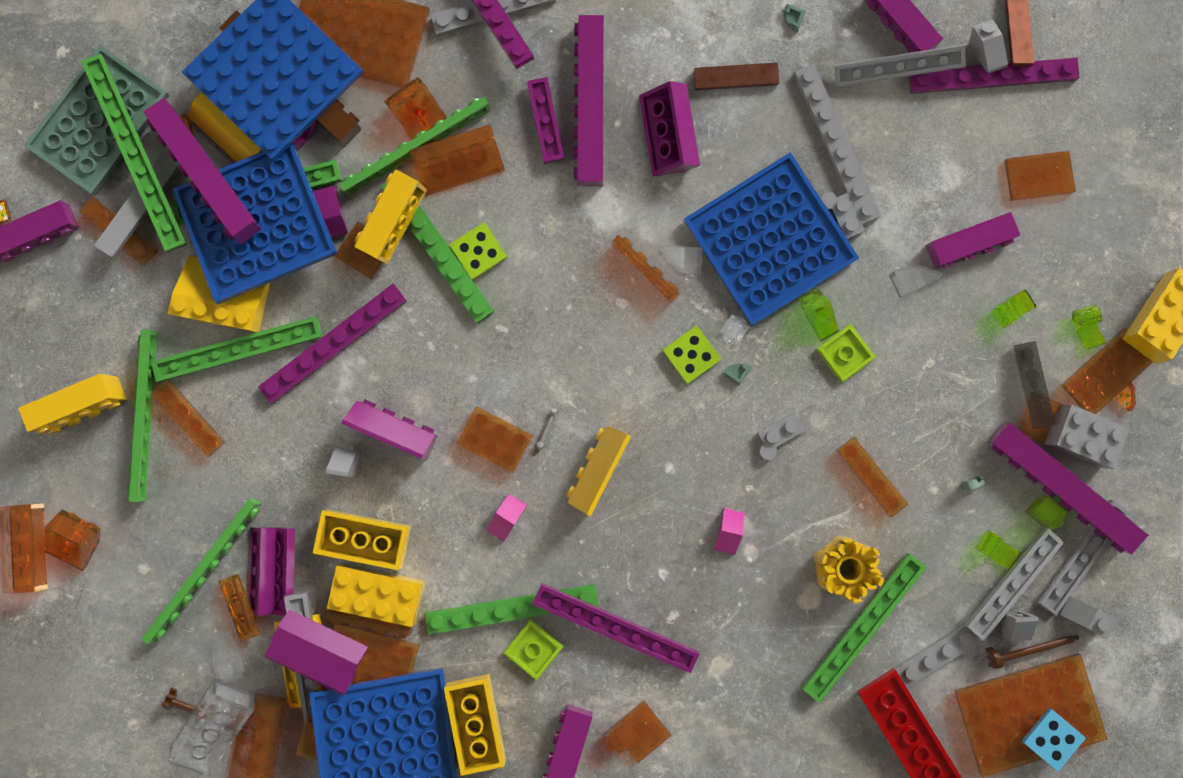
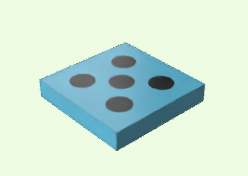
M1048 708L1022 739V742L1059 772L1086 738L1053 709Z

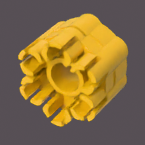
M836 536L814 555L818 576L817 583L822 589L831 594L834 593L851 602L860 603L862 602L860 597L865 598L868 589H877L876 585L881 587L884 582V578L880 577L882 573L877 569L880 559L876 558V556H880V553L876 548L860 544L851 538ZM846 559H850L853 563V571L850 575L844 577L840 574V565Z

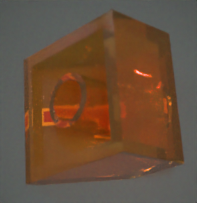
M419 77L384 100L411 140L415 139L419 132L428 131L433 128L436 122L447 118L427 86Z
M62 509L45 526V552L84 571L100 542V528L96 524L87 522L76 514Z

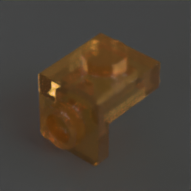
M626 719L609 733L603 734L606 738L604 744L611 753L615 750L618 754H621L639 739V736Z

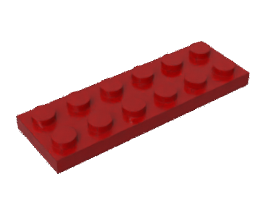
M894 668L857 691L910 778H962Z

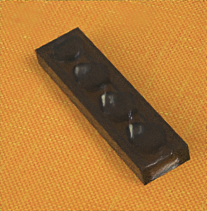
M1036 341L1013 345L1032 429L1054 426L1056 423Z

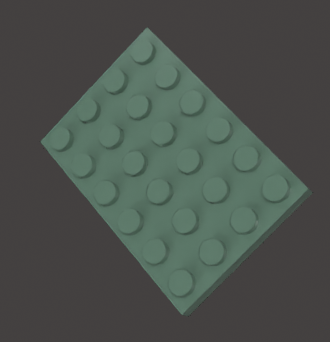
M99 45L91 57L98 54L103 55L140 136L147 126L145 121L148 120L143 111L164 97L167 100L170 95ZM84 67L24 145L94 196L123 158Z

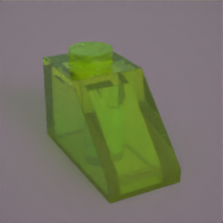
M818 288L799 298L803 312L820 341L839 332L831 301Z

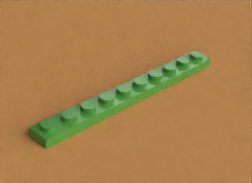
M98 54L82 60L81 63L164 250L166 253L186 246V240L103 55Z

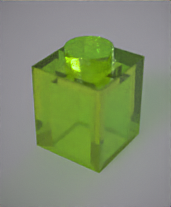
M1038 496L1026 510V513L1042 527L1049 528L1050 530L1059 528L1064 523L1063 518L1068 514L1048 496Z

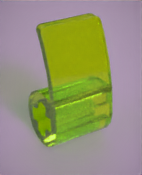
M1022 290L991 309L1001 327L1004 328L1017 321L1020 316L1036 308V304L1027 290Z
M1093 304L1072 311L1075 329L1085 349L1106 344L1097 324L1102 321V314L1097 305Z
M986 530L975 548L1002 567L1010 570L1021 552L1003 542L1004 539L997 534Z

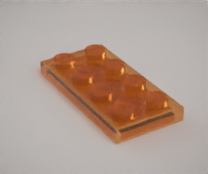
M1127 328L1122 329L1061 384L1063 389L1082 409L1097 414L1153 363L1122 339L1128 331Z

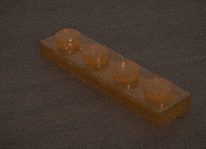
M94 196L79 211L101 232L105 231L116 215ZM136 231L133 232L122 247V250L143 267L158 252Z
M617 235L612 240V245L671 303L678 298L679 293L677 291L679 289L671 281L667 283L662 278L663 273L656 266L652 268L647 263V257L639 251L637 253L632 248L633 244L625 236L621 238Z
M166 379L151 393L207 457H210L225 443L221 436L170 380Z
M855 437L850 438L836 449L889 517H894L908 505L907 501Z
M331 609L325 610L324 619L330 620L329 623L333 625L351 624L353 629L363 630L364 627L370 628L373 633L377 634L390 632L397 638L410 636L414 626H404Z

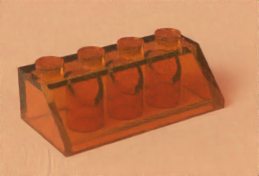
M490 124L409 150L419 181L427 189L425 196L505 171Z
M44 503L0 507L3 593H26L48 589Z
M243 692L228 778H274L287 698Z

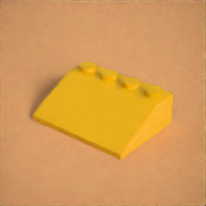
M189 255L172 292L168 314L178 318L254 333L260 332L270 283L223 303L216 304L198 257Z
M606 426L605 429L600 428L595 438L599 441L596 448H590L586 459L589 461L586 467L581 466L576 476L579 479L576 487L571 485L566 497L570 498L568 501L570 505L591 517L631 438L630 435Z

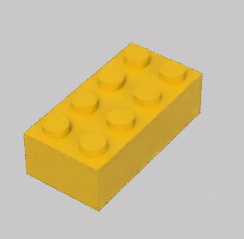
M396 169L394 173L388 176L386 180L387 186L383 193L381 192L377 196L375 202L377 205L373 212L367 215L366 225L363 231L357 234L354 246L386 264L389 263L427 191L419 181Z
M1180 267L1162 276L1122 338L1156 365L1172 360L1183 343V269Z
M97 374L23 405L18 409L27 432H36L38 435L44 433L53 435L61 432V428L68 425V427L80 424L83 418H94L101 415L100 411L107 408L108 410L116 409L127 398L118 377Z
M330 509L322 510L313 554L400 570L404 565L411 526Z
M341 563L336 565L327 609L413 627L417 622L425 581Z
M490 674L447 682L444 692L461 776L505 767L506 755Z

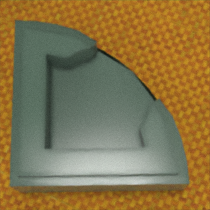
M786 4L784 17L788 26L795 32H798L806 11Z
M735 364L726 368L722 374L740 385L752 367L746 364Z
M978 475L963 481L961 484L964 490L972 491L984 485L985 482L982 475Z

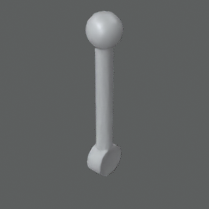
M555 408L551 412L540 441L536 443V449L538 450L544 448L543 442L557 412Z

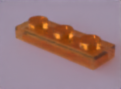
M239 574L218 581L240 642L260 635Z

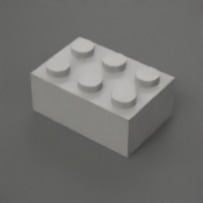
M1058 405L1044 445L1097 467L1115 469L1130 428L1074 405Z

